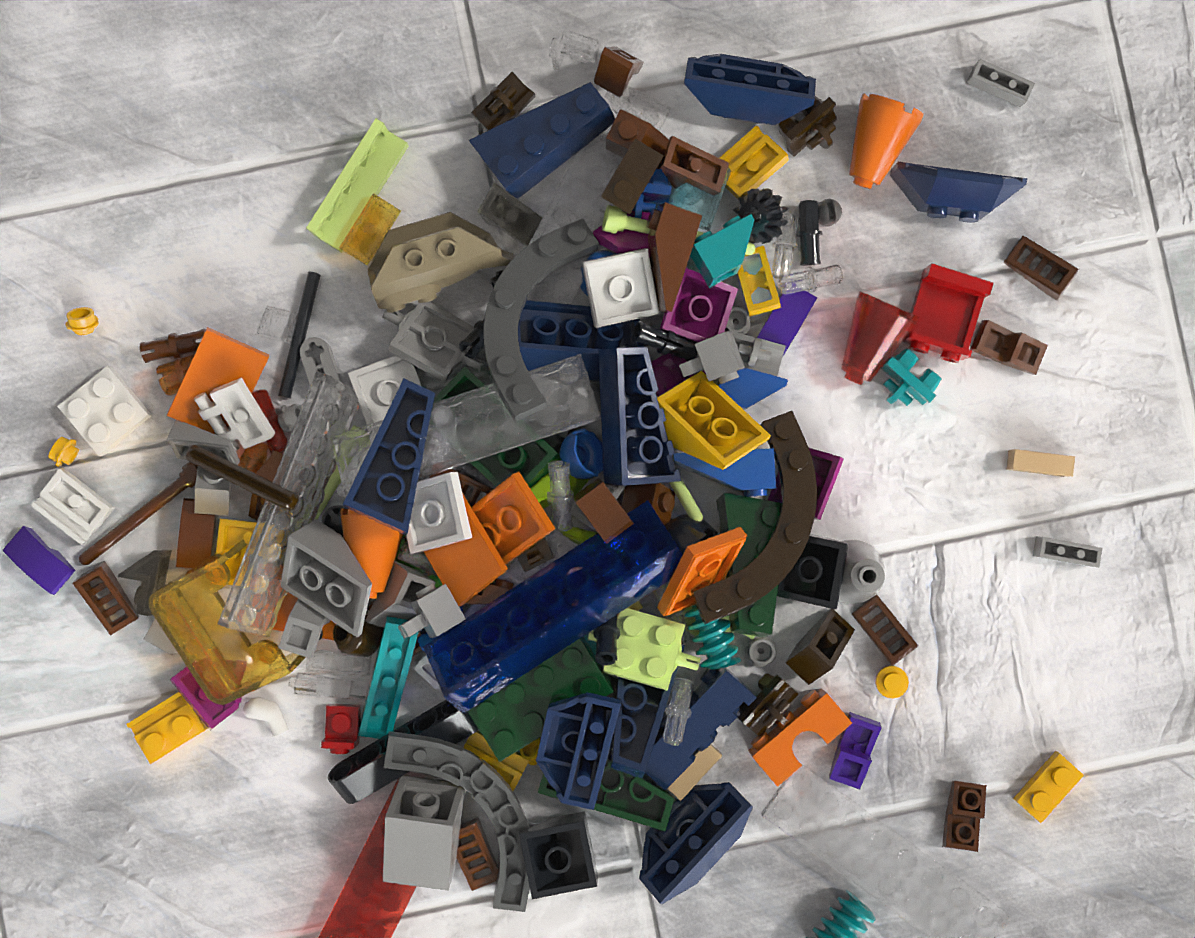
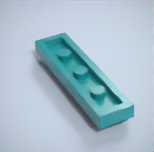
M386 617L358 736L380 739L394 729L418 632L410 637L403 638L398 626L408 621L406 619Z

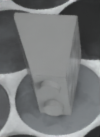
M409 776L400 777L385 816L383 882L449 891L456 865L465 794L463 787L446 781Z

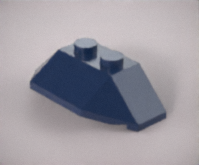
M713 54L700 58L688 57L684 84L711 115L751 121L757 124L776 125L814 104L816 79L811 76H804L800 71L780 63L726 54Z
M901 161L896 163L891 169L890 174L917 211L927 212L928 217L939 219L946 218L947 215L958 216L959 221L967 223L978 222L979 219L981 220L1027 185V178L927 166Z
M587 692L548 705L536 762L550 785L555 789L561 803L594 810L622 700Z
M730 782L695 785L681 801L677 799L673 803L666 831L651 827L646 832L642 855V869L639 875L640 881L660 904H664L693 887L741 837L753 806Z

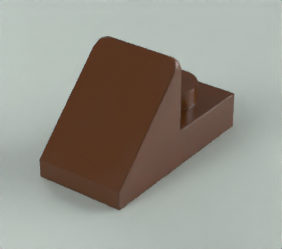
M604 47L594 77V83L617 97H621L632 75L639 73L644 62L618 47Z
M671 136L660 168L674 188L677 189L683 184L688 183L715 196L721 191L729 163L679 138Z

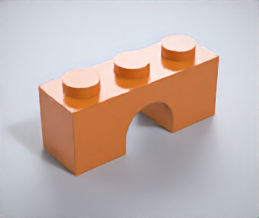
M822 688L819 691L812 690L807 693L800 701L802 705L793 713L789 710L783 714L789 720L786 726L777 720L775 722L777 726L768 734L764 732L760 737H755L751 742L753 747L748 750L749 753L777 787L802 767V764L794 756L792 750L793 741L797 735L805 731H813L829 744L852 724L850 719Z

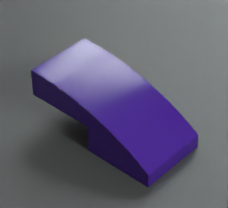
M792 282L788 283L779 298L781 308L771 312L756 337L785 345L784 354L817 300L816 296Z
M22 526L2 550L27 576L53 595L59 591L76 571L58 550L49 548L32 528Z
M849 712L848 718L852 724L841 733L831 765L829 779L861 789L872 762L870 755L882 726L878 721Z

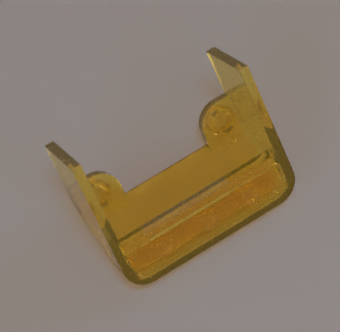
M244 539L204 560L158 589L149 598V608L207 698L219 705L230 703L290 674L306 658L295 653L285 656L282 650L278 648L279 646L270 640L264 639L251 644L218 593V590L229 583L231 577L230 570L225 562L247 545Z

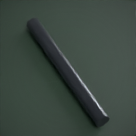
M308 271L278 393V396L291 399L301 358L300 348L306 338L321 276L315 272Z

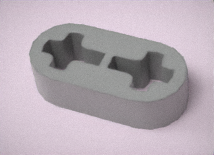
M308 338L301 345L300 356L310 387L319 396L333 397L340 391L342 382L331 347L321 338ZM314 344L324 350V352L319 354L321 365H318L315 358L308 356V353L313 351L312 346ZM321 370H324L326 377L333 378L334 380L333 383L329 384L330 390L328 391L323 387H318V383L323 381Z

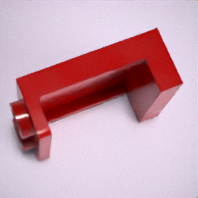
M931 263L923 269L901 342L910 344L909 349L919 353L927 354L929 350L941 354L940 359L952 363H959L960 360L970 358L972 350H969V346L984 298L991 294L994 283Z

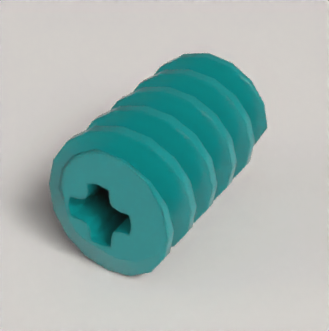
M696 604L692 605V609L687 611L684 616L693 617L696 620L688 626V629L699 630V634L692 638V642L703 643V647L695 652L696 655H706L707 657L706 660L699 664L700 668L721 669L739 663L741 661L739 657H732L738 652V647L729 644L734 640V634L732 632H724L730 627V621L718 619L704 625Z
M846 890L850 897L848 900L839 896L837 898L842 908L840 910L831 906L829 908L833 920L825 917L820 919L825 926V930L823 931L816 927L812 930L817 938H859L855 930L861 933H866L868 930L863 920L873 923L876 918L873 912L860 899Z

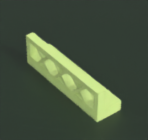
M375 118L306 229L315 237L342 253L408 149V143L389 132L385 124Z

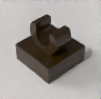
M544 537L519 555L517 559L524 572H527L555 558V555L546 537Z

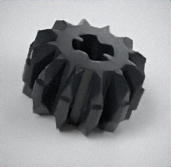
M758 188L748 191V195H742L738 198L741 206L733 209L741 219L752 214L754 223L749 242L753 244L759 242L762 244L770 243L773 241V238L783 234L780 226H785L788 223L782 217V213H785L789 208L786 206L780 207L783 197L773 195V190L769 188L762 190Z

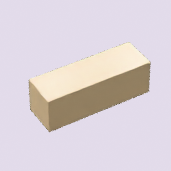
M1012 449L1008 451L1006 470L1073 477L1075 456Z
M712 744L702 752L696 749L693 752L696 756L694 762L667 788L680 801L722 757L721 752Z

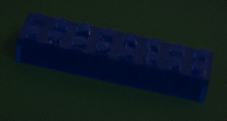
M647 500L627 513L634 524L607 544L599 533L595 534L467 617L464 621L424 645L423 649L444 698L461 713H466L671 580L683 553L650 502Z

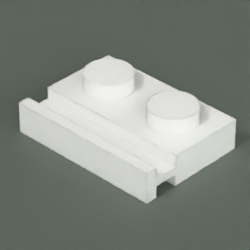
M65 468L57 470L41 491L40 497L31 504L34 509L80 545H86L89 542V538L93 533L97 532L115 508Z

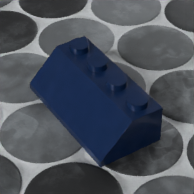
M527 300L518 323L520 352L531 376L600 381L598 350L644 347L643 343L632 340L634 327L641 320L639 318L596 328L594 327L590 306Z

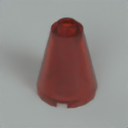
M859 291L841 369L846 372L844 378L859 385H862L864 380L871 382L912 331L920 317Z

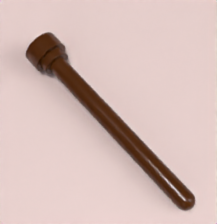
M191 462L185 464L177 480L79 556V562L82 565L91 564L186 488H193L196 483L198 466Z

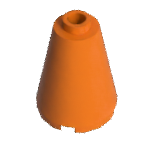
M863 93L859 102L849 175L854 177L853 183L867 189H871L873 184L880 185L920 125L924 113L913 108L910 114L905 112L904 103L875 94H870L868 97Z
M341 508L344 540L372 582L369 598L377 599V592L385 591L403 534L350 509Z

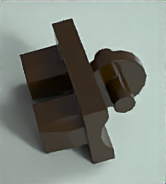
M511 72L497 87L490 91V94L471 113L489 131L514 119L536 96L531 89Z
M815 96L814 104L801 111L806 117L800 122L791 116L778 124L779 132L786 140L787 150L792 156H796L806 146L813 150L818 144L824 149H828L833 145L830 134L836 130V126L833 123L837 120V116L833 109L836 106V102L830 97L822 101Z
M765 673L758 681L757 687L762 691L756 696L757 698L749 706L745 702L739 706L740 715L737 718L759 737L767 729H770L777 720L786 726L789 720L783 713L799 695L778 674L774 677L769 673Z

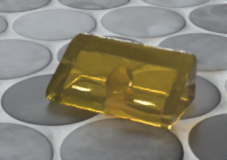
M373 193L339 248L344 253L368 266L388 230L391 229L401 213V210Z

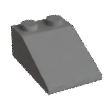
M315 519L288 536L280 587L352 635L359 637L363 630L372 582L342 535Z

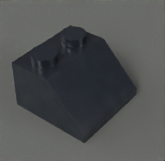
M810 534L796 564L778 584L777 596L837 609L849 543Z
M585 811L554 817L519 832L532 899L597 887L598 872Z

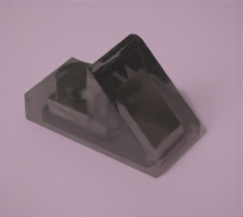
M493 183L477 210L485 223L500 228L519 243L526 246L529 245L544 219L496 183Z
M154 550L118 574L117 577L142 581L134 596V603L137 605L136 614L145 616L158 614L161 608L172 550Z

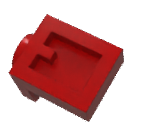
M328 704L326 706L325 738L321 741V748L330 749L332 754H348L350 750L359 744L360 736H358L361 705Z

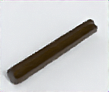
M192 445L186 453L187 461L283 509L292 511L299 501L298 494L202 447Z

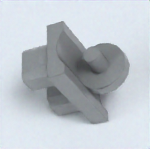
M732 331L745 368L778 376L785 345Z

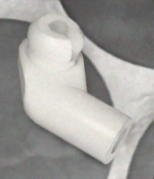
M257 697L245 703L243 707L245 716L251 719L256 718L267 721L273 736L289 730L276 702Z

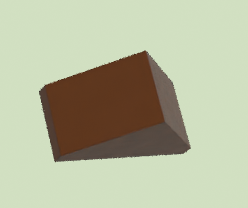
M597 478L572 497L606 544L634 524L600 478Z

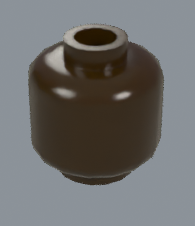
M364 620L362 634L356 637L336 624L333 630V638L337 648L342 653L368 657L378 650L383 629Z

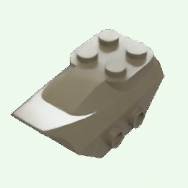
M447 212L388 230L367 270L371 290L378 308L386 309V312L392 313L402 310L406 307L405 304L418 300V303L432 301L437 298L436 293L441 291V288L455 284L480 269L507 266L515 255L500 248L489 232L452 212Z

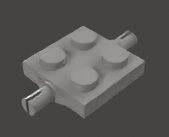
M430 301L418 303L415 309L406 315L398 311L388 313L385 310L382 318L399 326L398 333L389 344L388 351L444 383L453 370L461 363L477 372L480 371L485 363V360L477 356L473 359L465 356L470 346L463 352L459 348V343L474 330V327Z

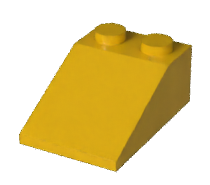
M702 371L657 397L659 407L664 410L666 421L663 423L667 438L672 441L673 448L722 470L769 440L771 436L713 381H708L706 374Z

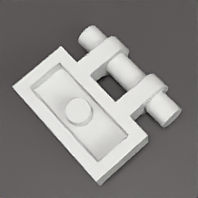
M242 378L215 388L209 394L214 402L210 401L205 392L194 398L200 408L198 413L202 419L209 422L215 435L230 440L235 451L240 448L235 439H238L242 447L246 449L271 439L275 434L274 429ZM220 414H222L223 417L225 418V420L227 421V423H228V425H229L228 427L226 426V424H225L224 421L222 420Z

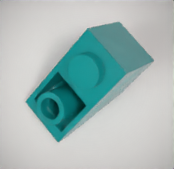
M752 214L743 219L740 216H736L727 221L722 226V230L714 234L708 231L695 239L690 256L709 288L738 273L743 264L754 223Z

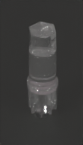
M298 672L296 678L290 677L288 687L294 688V694L310 695L319 698L324 696L366 701L368 693L367 682L324 677L321 674L314 675Z

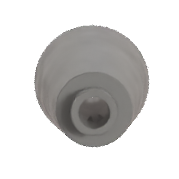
M844 540L842 542L849 543L839 601L847 604L863 603L874 597L881 589L885 580L884 562L878 551L870 544L859 540Z

